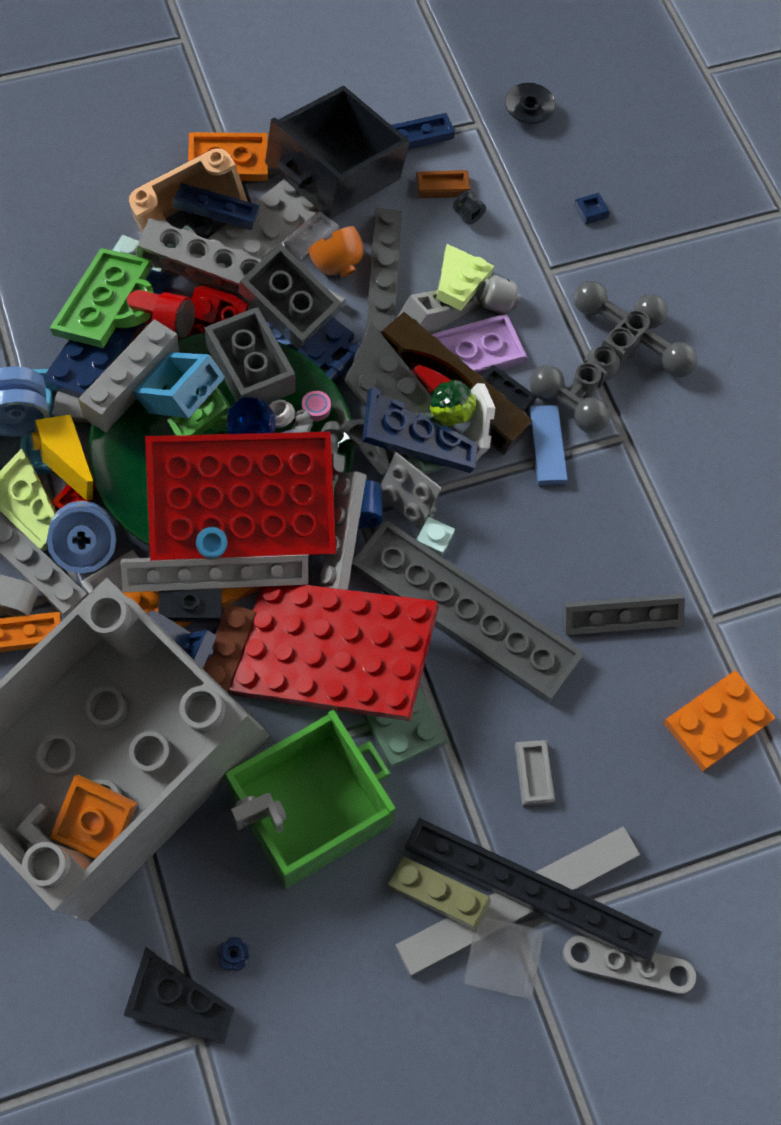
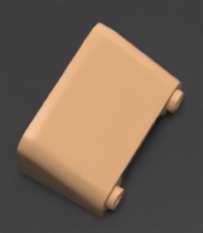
M213 149L140 186L129 197L132 215L142 233L149 218L167 222L165 218L180 211L173 208V199L181 183L247 201L236 164L230 154L223 149Z

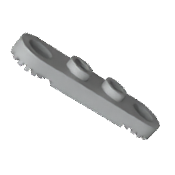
M580 935L569 939L562 951L565 964L572 970L647 989L682 995L690 991L696 983V973L693 966L689 962L675 957L654 953L650 964L647 965L595 939ZM578 944L586 947L589 953V958L586 962L579 963L573 959L571 948L574 945ZM675 967L680 968L686 973L687 982L684 986H677L672 983L670 979L671 969Z

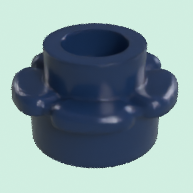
M230 937L227 942H222L217 950V955L220 957L219 964L228 971L242 970L246 967L247 959L251 956L249 945L243 943L239 937ZM232 951L237 952L236 957L231 956Z

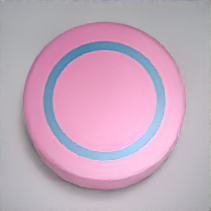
M311 391L302 399V410L308 411L313 421H321L330 414V398L321 391Z

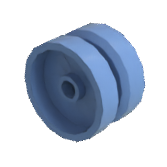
M17 366L0 368L1 436L16 437L29 435L35 432V420L49 418L48 405L45 399L47 396L43 376L37 371Z
M87 501L68 503L56 512L50 522L46 540L50 555L59 566L70 572L83 574L98 570L107 564L114 553L116 530L113 519L104 508L96 503ZM78 532H85V537L88 538L79 540L77 538Z

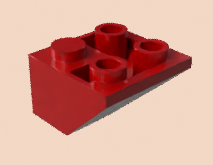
M207 284L194 288L192 302L195 307V318L192 329L187 336L205 333V327L246 312L248 304L231 292Z

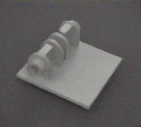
M396 452L381 484L382 499L419 529H422L427 518H432L438 510L434 506L442 488Z

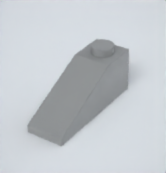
M438 290L410 295L398 316L405 312L411 318L417 320L430 334H433L478 308L480 302L473 296L460 311L437 300Z

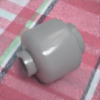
M494 275L490 279L483 281L478 299L481 300L484 309L503 315L511 309L515 310L517 308L521 294L517 293L518 287L516 282Z

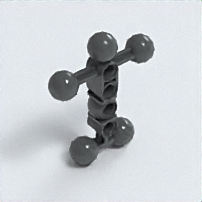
M585 281L574 292L575 307L586 315H596L599 313L615 324L616 327L610 332L608 339L605 338L601 346L590 350L584 363L576 369L573 382L569 388L565 386L562 372L551 365H543L535 369L530 376L529 385L531 392L537 398L543 401L556 399L573 411L576 425L581 430L587 433H597L607 426L610 420L609 407L603 400L592 396H594L597 387L600 388L605 380H609L617 374L621 363L626 361L641 343L661 356L663 368L675 377H685L690 374L697 365V355L691 345L684 342H674L671 344L650 329L662 325L668 316L667 303L660 296L655 294L642 296L635 303L634 310L627 314L608 300L607 290L601 283Z

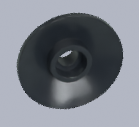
M536 83L515 85L507 92L505 97L507 112L514 119L523 123L537 124L544 122L553 115L556 102L553 94L544 86Z

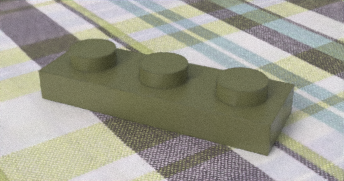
M406 857L402 858L388 883L392 891L475 931L491 903L489 896Z

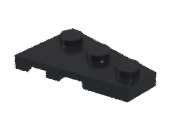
M145 947L124 1017L225 1045L235 1009Z

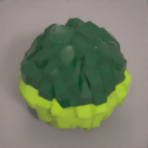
M451 380L440 383L432 396L430 403L431 414L445 426L465 423L474 415L476 397L471 393V389L461 381Z

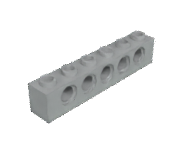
M152 218L148 219L137 246V256L151 259L152 265L231 292L241 298L244 297L238 292L240 280L245 277L244 273H249L261 261V259L250 256L244 250H234L224 246L217 240L202 238L193 231L181 230L171 226L164 220H154ZM170 243L175 245L176 247L168 248L165 246V244ZM191 254H200L202 258H195ZM219 263H224V264L228 265L229 267H228V268H222V267L218 266L217 264H219Z

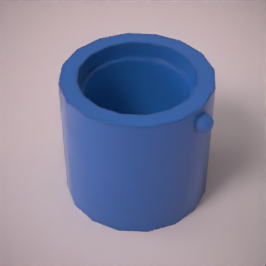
M372 480L365 481L358 528L365 529L382 523V486Z

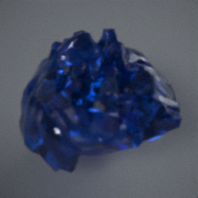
M241 397L228 411L227 433H273L276 429V414L269 405L257 397Z

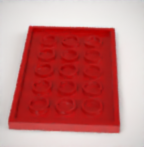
M331 432L145 436L150 561L205 559L206 557L202 556L197 550L196 539L198 534L208 527H216L222 530L227 537V548L217 558L336 554Z
M310 585L263 586L258 594L253 610L256 611V615L232 678L229 691L232 695L410 721L439 605L434 600Z

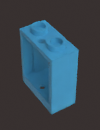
M168 352L132 393L150 414L190 418L223 381L225 375L210 355ZM197 388L199 389V394H198V395L196 394V389H197Z

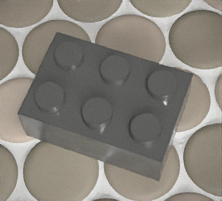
M281 243L240 280L238 290L254 308L258 307L261 314L298 350L338 313L342 303Z
M258 307L205 327L207 349L214 362L225 375L224 380L242 414L295 393V372Z

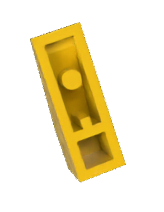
M71 414L35 420V432L31 433L33 449L39 450L42 461L86 501L93 500V479Z

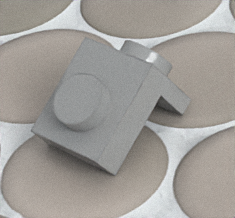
M270 793L257 798L254 796L245 797L235 804V808L231 809L232 818L238 830L266 817H270L278 834L283 831L282 821L287 819L280 801L273 802Z
M41 803L37 807H31L24 813L21 818L22 823L16 829L29 841L25 845L28 849L39 842H51L59 845L55 840L49 838L50 835L41 828L54 813L50 807Z

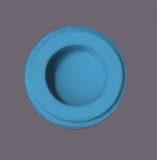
M216 527L203 529L196 539L198 552L210 559L221 556L228 544L225 533Z

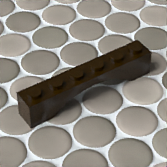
M403 312L383 329L381 334L407 366L416 367L420 365L427 367L450 380L461 381L469 389H472L477 383L485 384L495 406L494 419H490L488 433L491 436L490 444L503 455L524 436L533 420L523 410L511 403L502 392L496 390L484 380L479 373L465 364L458 355L445 347L437 337L432 336L417 320Z

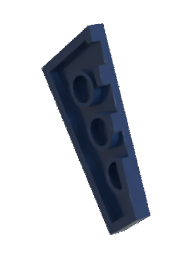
M373 386L371 387L367 396L362 442L468 473L475 469L476 442L447 426L441 428L430 421V417L421 412L419 415L404 408V403L395 398L391 401L380 395V390Z

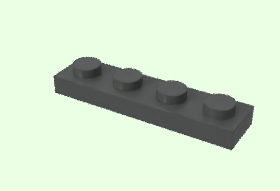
M682 594L565 602L563 603V631L566 635L684 626L685 597Z

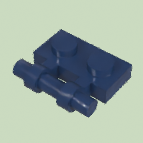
M332 318L298 352L309 358L322 370L325 368L327 370L326 376L333 382L336 378L340 379L346 374V369L354 362L355 354L363 339H360L356 344H351L354 340V333L335 318ZM340 352L344 354L340 360H333Z

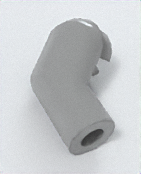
M306 410L297 411L292 429L282 433L310 432L313 426L310 413Z

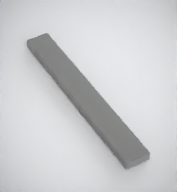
M623 826L536 871V873L572 890H577L638 858L640 853ZM494 893L489 896L491 903L476 931L455 920L446 918L395 945V948L409 976L412 977L535 911L498 893Z

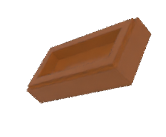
M468 170L416 172L418 198L458 197L463 192L471 190Z

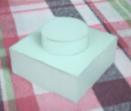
M428 517L416 540L442 557L454 535L455 528Z

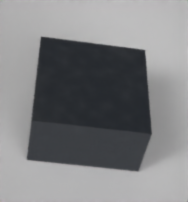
M343 85L280 119L272 118L265 163L328 219H332L399 180L410 141Z

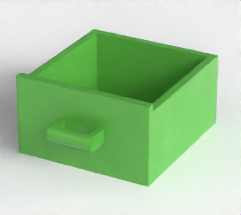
M334 709L328 712L327 716L225 773L227 790L235 804L245 797L254 796L257 798L266 793H270L273 802L280 801L287 819L282 821V832L276 833L270 817H266L248 826L285 889H288L390 828L393 823L396 808L380 784L381 781L391 775L390 771L371 741L360 747L356 746ZM364 754H370L380 770L378 774L375 775L363 757Z

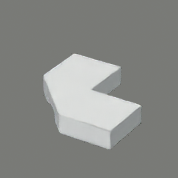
M477 383L471 389V393L476 397V410H474V415L469 419L471 425L461 434L477 443L476 461L490 448L491 436L488 435L490 419H494L495 406L485 384Z

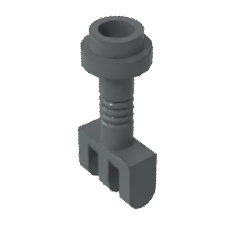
M331 421L324 425L321 432H331L333 481H335L338 475L344 471V456L338 454V442L344 438V429L338 422Z

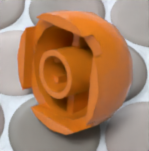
M354 226L337 230L331 233L333 237L326 241L322 238L308 249L313 264L320 272L330 276L340 274L341 278H344L356 271L354 266L362 259L363 243Z

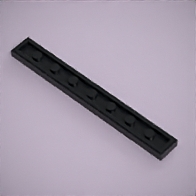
M421 818L418 819L405 845V850L647 965L650 964L662 931Z

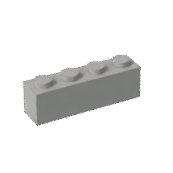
M154 319L79 397L78 401L83 418L106 433L137 400L132 391L168 352L180 353L177 334Z

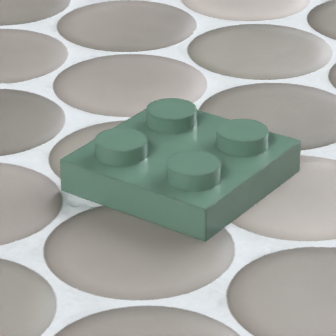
M420 686L410 721L363 715L390 769L446 744L448 740Z

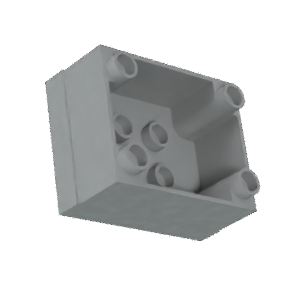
M108 578L102 581L0 680V854L54 912L72 915L75 919L88 921L226 781V772L245 762L270 736L130 597L127 598ZM78 774L138 802L129 826L96 859L57 842L59 845L51 842H39L28 849L25 845L29 841L16 830L22 823L21 818L24 813L31 807H37L41 803L54 811L50 818L41 826L50 835L73 777Z

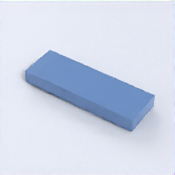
M558 405L530 406L528 413L529 418L533 420L530 429L537 485H566L568 479Z

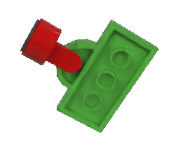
M101 248L52 323L50 330L53 336L104 348L116 327L130 328L138 326L143 322L150 324L155 319L175 332L178 339L181 340L192 329L195 307L189 297L169 292H163L161 295L153 292L152 285L145 280L153 268L151 259Z

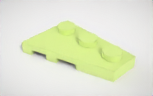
M447 244L444 251L436 299L461 311L481 288L483 281L492 275L494 265L487 263L483 258L474 257Z
M20 449L0 471V512L39 549L45 552L48 549L46 540L49 525L56 511L27 453Z

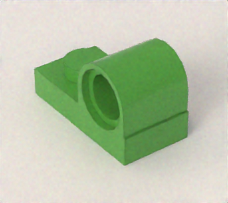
M216 387L190 418L172 416L167 421L176 435H201L209 428L215 431L226 429L234 423L237 415L222 391Z

